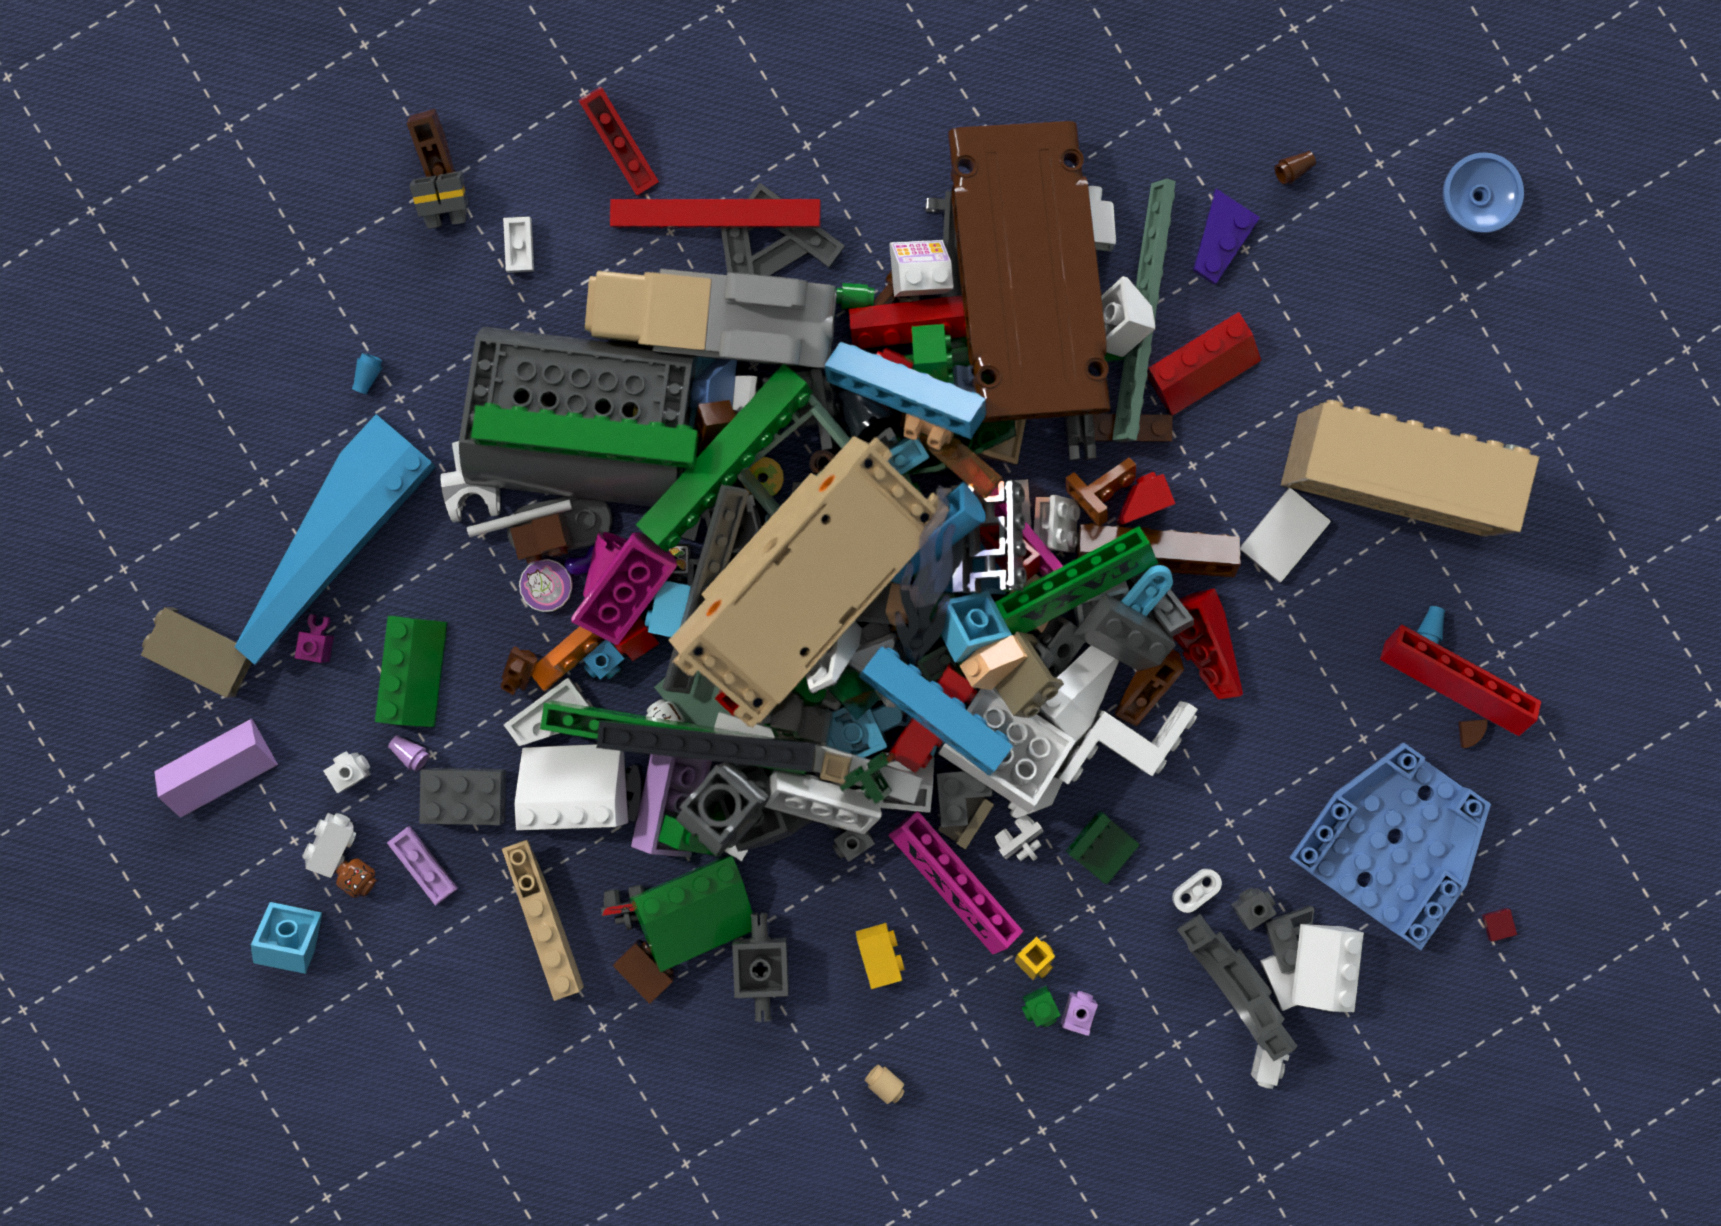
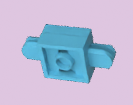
M883 704L874 709L871 707L856 720L845 707H842L837 711L819 717L817 723L822 732L809 737L808 740L864 758L888 747L889 743L884 732L897 727L901 723L903 712L897 706L895 708L886 707Z

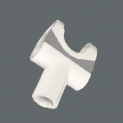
M459 441L452 443L456 471L441 474L442 493L450 519L453 523L461 521L463 503L468 496L473 494L482 496L485 503L488 504L491 516L499 515L501 509L500 488L466 484L460 466Z

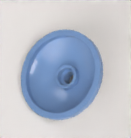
M1475 153L1463 158L1449 171L1443 186V201L1449 216L1460 227L1475 233H1490L1508 225L1519 213L1524 199V186L1517 169L1507 159L1493 153ZM1474 193H1478L1481 196L1480 201L1474 199Z

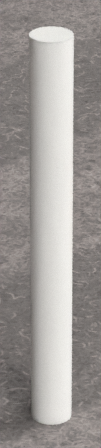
M569 499L467 527L469 537L573 510Z

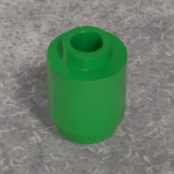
M842 283V288H837L836 304H841V310L873 306L874 288L868 287L867 284Z

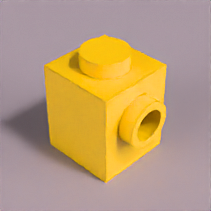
M1036 937L1017 955L1015 962L1034 980L1038 976L1044 978L1053 969L1051 963L1055 955L1046 942H1041Z

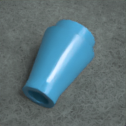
M362 353L361 357L357 358L352 389L368 394L370 387L383 368L381 366L383 360L373 355Z
M1430 606L1417 633L1436 644L1442 642L1445 610L1440 607Z

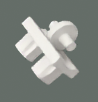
M1024 815L1015 821V824L1022 832L1013 839L1007 829L995 835V839L1001 848L999 851L1006 860L1021 848H1024L1016 854L1018 859L1022 861L1029 855L1034 861L1037 859L1034 851L1042 845L1038 840H1035L1030 845L1028 843L1043 833L1044 830L1038 822L1034 823L1029 816Z

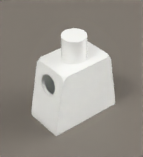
M1088 186L1096 250L1112 252L1116 244L1113 203L1101 201V187Z

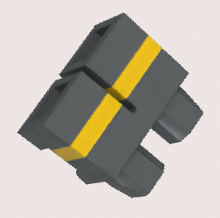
M463 171L441 174L438 178L435 175L411 181L409 187L418 217L423 216L428 229L442 226L440 213L449 212L452 224L466 222V208L469 202L464 188Z

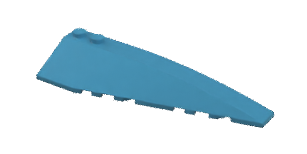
M377 414L339 454L235 645V648L254 665L264 657L436 468L427 457Z

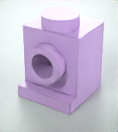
M1078 991L1077 994H1069L1060 1022L1063 1028L1089 1036L1090 1027L1098 1005L1093 1000V996L1082 991ZM1079 1009L1086 1011L1083 1017L1076 1015Z

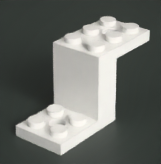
M1179 701L1152 742H1149L1105 711L1098 709L1092 726L1072 746L1055 776L1067 784L1071 780L1075 782L1083 771V768L1080 767L1086 758L1090 760L1096 753L1098 746L1095 744L1097 741L1151 776L1155 772L1158 774L1167 762L1164 758L1170 750L1174 751L1180 744L1182 738L1179 736L1185 728L1189 729L1195 722L1197 716L1194 714L1198 709L1189 703Z

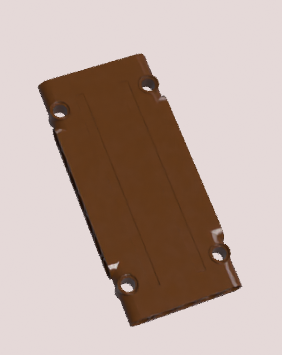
M1073 121L971 126L951 129L948 132L952 166L950 177L953 181L951 190L968 355L970 365L974 368L973 386L976 393L984 397L986 402V416L982 422L1093 415L1109 412L1110 402L1106 377L1109 367L1104 360L1107 352V342L1087 178L1083 177L1082 173L1084 157L1079 148L1077 123ZM1064 161H1071L1075 167L1070 168L1066 166ZM958 167H966L970 173L963 174L959 171ZM1088 367L1096 368L1099 376H1092L1088 371ZM981 375H989L993 380V384L983 383Z

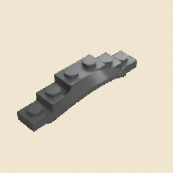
M1201 914L1182 924L1177 931L1186 941L1188 949L1227 997L1256 1042L1266 1050L1273 1061L1293 1052L1297 1045L1281 1024L1284 1021V1017L1269 998L1272 992L1240 949L1234 951L1221 932L1215 934Z

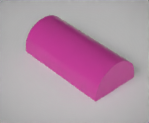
M633 533L574 612L572 623L618 645L677 567L675 557L669 550L666 553L646 534Z

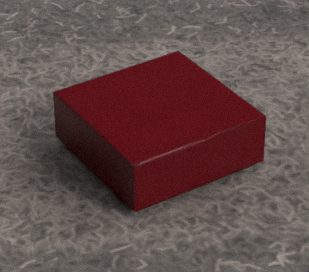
M1509 908L1482 915L1489 941L1493 942L1517 935Z

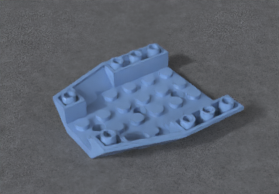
M1402 743L1334 793L1289 858L1419 950H1422L1467 886L1491 804L1469 788L1462 787L1425 761L1424 756L1407 744ZM1427 785L1430 788L1431 794L1428 799L1421 800L1418 796V790L1422 786ZM1392 829H1398L1400 832V839L1396 843H1390L1388 840V833ZM1362 872H1368L1370 875V882L1366 886H1360L1357 881L1359 874Z

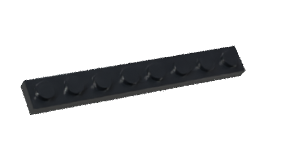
M605 720L599 721L597 748L809 772L814 771L817 744Z

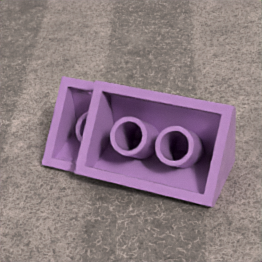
M250 719L154 771L158 798L181 818L278 764L253 719Z

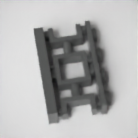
M1014 480L998 482L999 495L979 497V487L968 485L981 505L984 506L986 520L952 546L953 593L962 596L973 593L981 594V580L1000 579V590L1006 592L1011 590L1023 591L1027 579L1026 570L1023 567V557L1026 554V545L1023 541L1022 530L1025 529V517L1022 514V503L1025 500L1023 487ZM959 485L951 486V492ZM1007 503V517H995V504ZM999 525L1000 549L980 551V527ZM1008 557V571H996V558ZM973 559H985V572L973 573Z

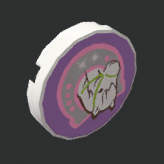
M545 559L527 566L521 575L519 582L520 594L525 603L535 610L542 612L555 611L563 607L572 594V577L559 562Z

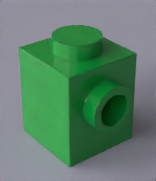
M1047 986L1023 996L1026 1005L1022 1007V1010L1028 1022L1034 1020L1036 1027L1040 1025L1042 1027L1050 1026L1057 1021V1017L1061 1016Z

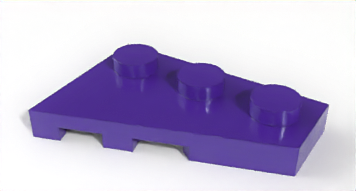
M1217 188L1212 196V203L1193 267L1195 273L1213 285L1218 282L1260 218Z

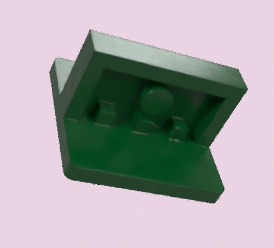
M882 752L866 763L868 768L863 769L861 765L843 777L845 782L840 786L841 790L844 791L861 781L863 784L861 786L862 792L868 800L872 799L876 804L885 799L892 789L881 773L880 768L889 764L896 757L895 754L892 752L886 755L885 752Z

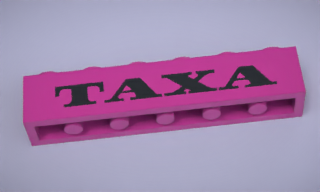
M918 811L905 818L888 835L992 954L1007 949L1023 932Z

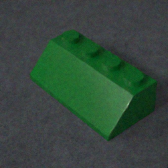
M388 616L375 722L435 727L448 622Z

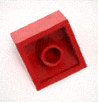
M1155 472L1136 479L1137 484L1130 488L1117 517V525L1128 523L1175 504L1164 474L1156 476Z

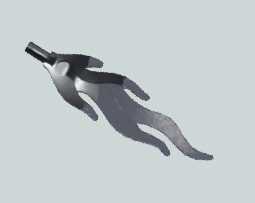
M938 486V508L919 537L920 566L918 575L911 587L910 581L914 568L912 561H909L901 579L900 596L908 618V624L904 622L900 611L895 613V626L898 637L905 649L906 665L911 664L917 667L918 660L921 661L925 652L941 635L944 629L947 607L950 602V597L945 595L938 605L934 618L930 621V613L946 589L953 571L951 537L956 529L954 524H950L943 534L942 556L938 563L935 558L936 538L948 513V500L942 486Z

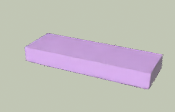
M408 826L387 842L435 906L458 889L411 826Z

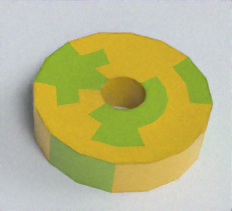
M762 457L749 468L757 480L761 473L767 474L768 480L761 484L772 497L777 495L782 489L784 474L780 465L773 459Z

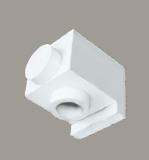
M1258 1044L1251 1076L1258 1081L1257 1084L1259 1086L1273 1089L1274 1085L1277 1086L1278 1080L1282 1079L1284 1075L1285 1064L1282 1062L1283 1060L1288 1061L1289 1055L1287 1054L1273 1061L1266 1050Z

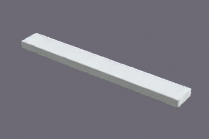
M722 711L718 713L714 728L792 741L817 743L759 723L753 728L751 726L748 727L737 716L733 717L731 714ZM817 743L814 771L821 772L826 751L852 757L849 773L861 765L863 769L868 768L866 763L871 760ZM888 765L880 768L881 773L892 789L888 796L915 804L923 777ZM859 781L855 785L862 786L863 784Z

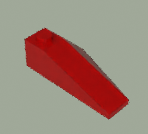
M1215 588L1194 592L1179 599L1194 619V625L1175 635L1173 640H1176L1185 651L1183 653L1184 657L1187 660L1191 659L1200 670L1199 676L1218 700L1241 696L1243 691L1227 619Z

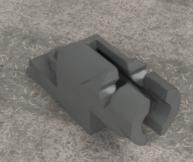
M1093 415L1064 417L1069 460L1077 461L1080 459L1079 444L1084 446L1085 460L1096 459Z

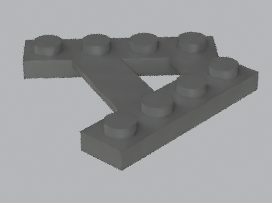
M759 183L748 199L781 198ZM721 228L727 273L771 276L807 253L827 268H830L845 248L842 243L822 228H775L785 237L752 256L748 232L754 228Z

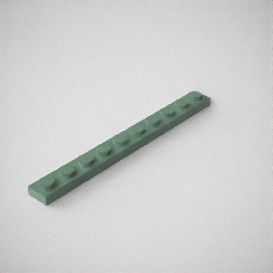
M1168 178L1151 184L1135 286L1152 306L1154 321L1159 302L1160 282L1163 276L1164 255L1167 250L1168 229L1171 224L1172 203L1175 198L1174 189L1176 181ZM1153 331L1125 355L1112 437L1113 441L1122 443L1137 440L1140 429L1141 408L1144 403L1145 382L1148 377V361L1152 350Z

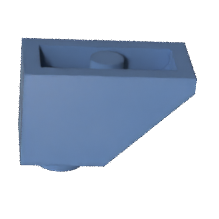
M716 359L693 380L690 393V408L697 409L698 404L730 400L731 405L733 404L737 360Z

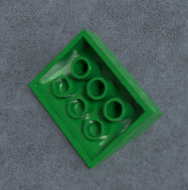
M726 855L630 897L659 972L665 971L752 931L751 906L733 856Z

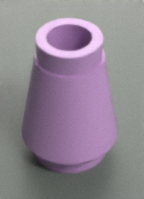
M399 735L395 736L389 743L388 748L392 750L409 770L419 771L429 759L426 748Z

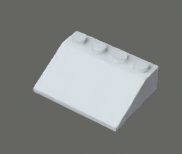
M995 687L992 690L980 689L967 711L972 715L977 714L984 718L988 723L986 726L994 732L997 730L1005 734L1009 738L1008 742L1013 747L990 776L946 743L938 754L1029 813L1038 803L1076 740L1037 714L1031 718L1013 716Z
M597 744L522 748L515 797L516 830L617 827L627 824L624 751L599 749Z

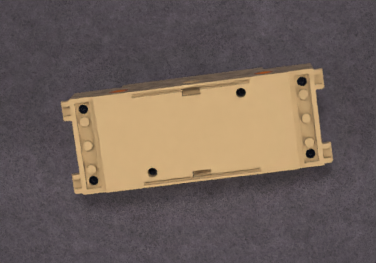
M853 436L818 476L811 473L701 594L706 600L669 639L670 643L679 653L673 662L689 676H693L697 671H700L736 702L739 707L733 714L748 727L751 726L753 728L758 722L760 723L778 703H781L928 540V536L945 519L944 516L949 512L948 506L934 493L925 499L887 462L892 456L891 451L877 437L870 444H867Z

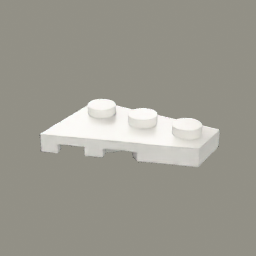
M570 678L565 679L504 724L519 746L558 734V732L540 730L545 702L553 700L591 707Z

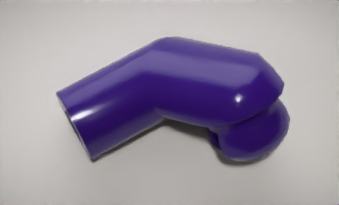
M590 546L585 557L575 559L571 557L565 561V568L570 574L588 573L594 546Z

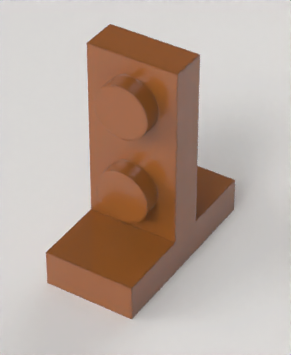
M1129 457L1088 486L1073 472L1066 477V491L1100 527L1108 521V508L1103 502L1108 501L1120 488H1126L1133 483L1136 478V464Z

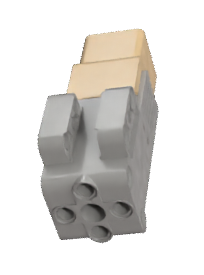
M660 269V273L645 272L644 275L597 271L596 277H589L585 331L590 332L592 337L600 340L638 343L645 347H653L654 352L780 366L785 364L790 367L825 369L824 365L831 356L837 290L832 285L807 283L804 280L739 273L717 275Z

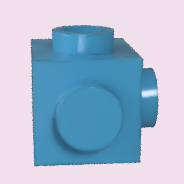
M605 640L583 659L586 663L584 668L593 678L598 676L599 679L607 676L610 679L621 670L618 665L627 657L624 654H620L614 643Z

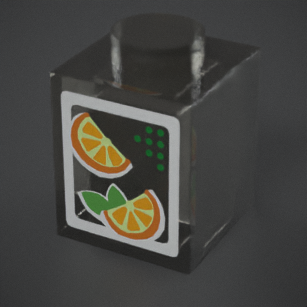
M678 544L676 547L669 549L677 562V567L669 576L671 582L686 581L689 559H693V545Z

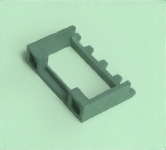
M810 395L809 400L813 408L802 417L796 411L792 415L795 423L783 433L778 431L774 435L775 440L763 450L761 449L755 456L753 463L737 475L739 480L771 517L784 502L779 505L749 470L752 465L812 415L818 419L841 448L851 440L814 395Z

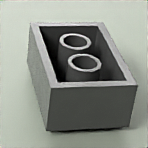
M425 768L420 770L419 824L501 825L505 822L506 769Z

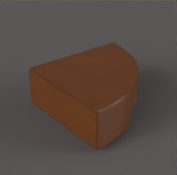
M1487 719L1458 721L1461 748L1471 747L1482 739L1487 729Z

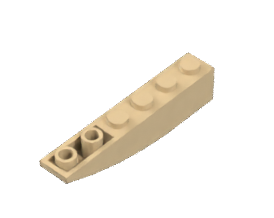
M525 840L502 848L553 1000L555 1001L580 992L584 985L556 906L529 841Z

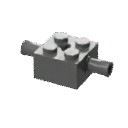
M758 913L750 914L752 937L749 939H734L732 944L734 998H754L755 1021L762 1022L763 1010L764 1022L772 1020L770 997L788 996L787 937H769L768 913H761L760 924L758 922ZM759 962L767 966L764 972H759V968L756 967Z

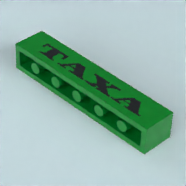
M1138 526L1024 587L1023 591H1015L996 601L995 604L1012 635L1017 631L1027 633L1158 564L1150 542Z

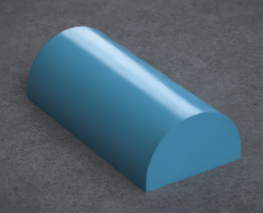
M964 482L941 499L949 509V512L944 516L945 519L928 536V540L894 576L891 580L896 584L904 583L986 520L985 511L980 501Z

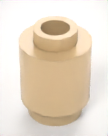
M879 1064L865 1078V1082L869 1084L868 1088L886 1104H889L891 1101L895 1104L905 1092L902 1089L904 1083L886 1067L882 1068Z

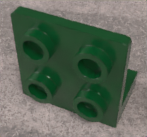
M1098 811L1065 851L1104 884H1108L1139 847V843L1101 811Z

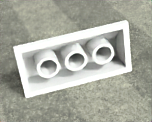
M776 769L768 778L766 793L770 796V799L764 807L865 834L881 818L879 802L875 804L872 799L868 800L863 794L862 789L852 790L847 788L842 791L840 788L842 784L828 783L820 781L818 777L813 775L803 776L794 772Z

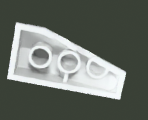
M1091 645L1057 677L1063 681L1064 685L1058 690V694L1054 698L1047 700L1040 707L1037 715L1076 740L1075 745L1092 726L1119 660Z

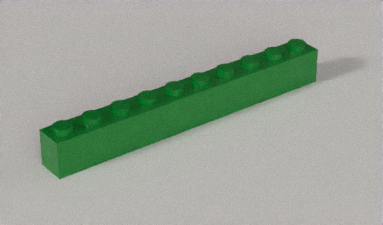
M553 700L544 703L540 730L593 739L598 738V727L601 720L780 739ZM764 767V768H770V769H776V770H782V771H788V772H794V773H800V774H806V773L808 772V771H800V770H791V769Z

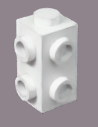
M327 813L324 821L319 820L314 831V835H317L313 844L309 843L303 854L306 869L330 878L332 877L334 871L344 861L345 856L342 854L345 848L351 847L356 833L353 832V822H350L347 816L339 813L335 815Z

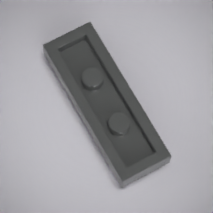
M1147 570L1130 578V584L1134 586ZM1171 589L1151 610L1171 638L1194 625V619Z

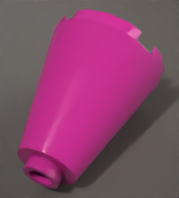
M600 532L597 534L583 592L584 597L594 587L627 542V539L609 532H604L603 535Z

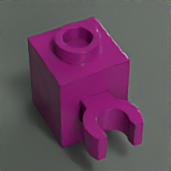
M310 614L308 617V626L311 628L310 632H299L294 658L319 663L330 662L334 636L324 634V631L330 626V617H324L322 625L318 626L315 622L316 615Z

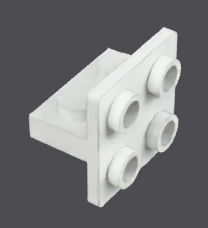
M1057 495L1036 497L1034 532L1050 551L1075 553V547L1078 544L1077 520L1080 517L1078 503L1073 499Z

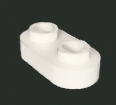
M1211 869L1198 871L1175 889L1172 896L1174 905L1182 912H1193L1219 892L1222 885L1220 876ZM1209 877L1211 883L1208 886H1203V879ZM1188 893L1190 895L1189 901L1182 902V895Z

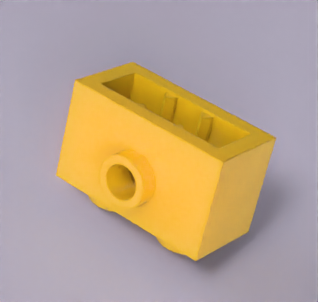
M883 923L856 931L857 942L871 989L902 981L900 971L905 970L901 954L895 955L893 947L898 946L894 930L888 931L887 924Z

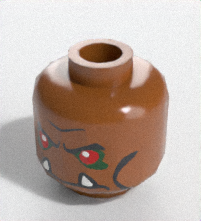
M355 858L349 863L346 860L343 861L335 872L338 875L336 880L337 887L352 898L365 897L377 882L375 870L359 858Z

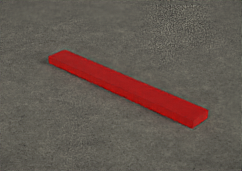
M610 199V226L821 228V200Z

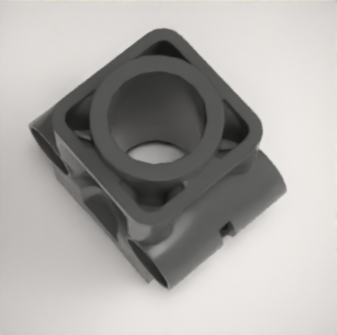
M727 762L720 768L716 766L709 773L702 784L680 806L682 811L676 818V821L694 837L699 836L698 840L716 857L721 855L727 848L734 847L762 816V808L770 799V796L752 780L748 782V776L733 763ZM727 798L735 799L736 808L733 815L725 821H715L713 814L717 803Z

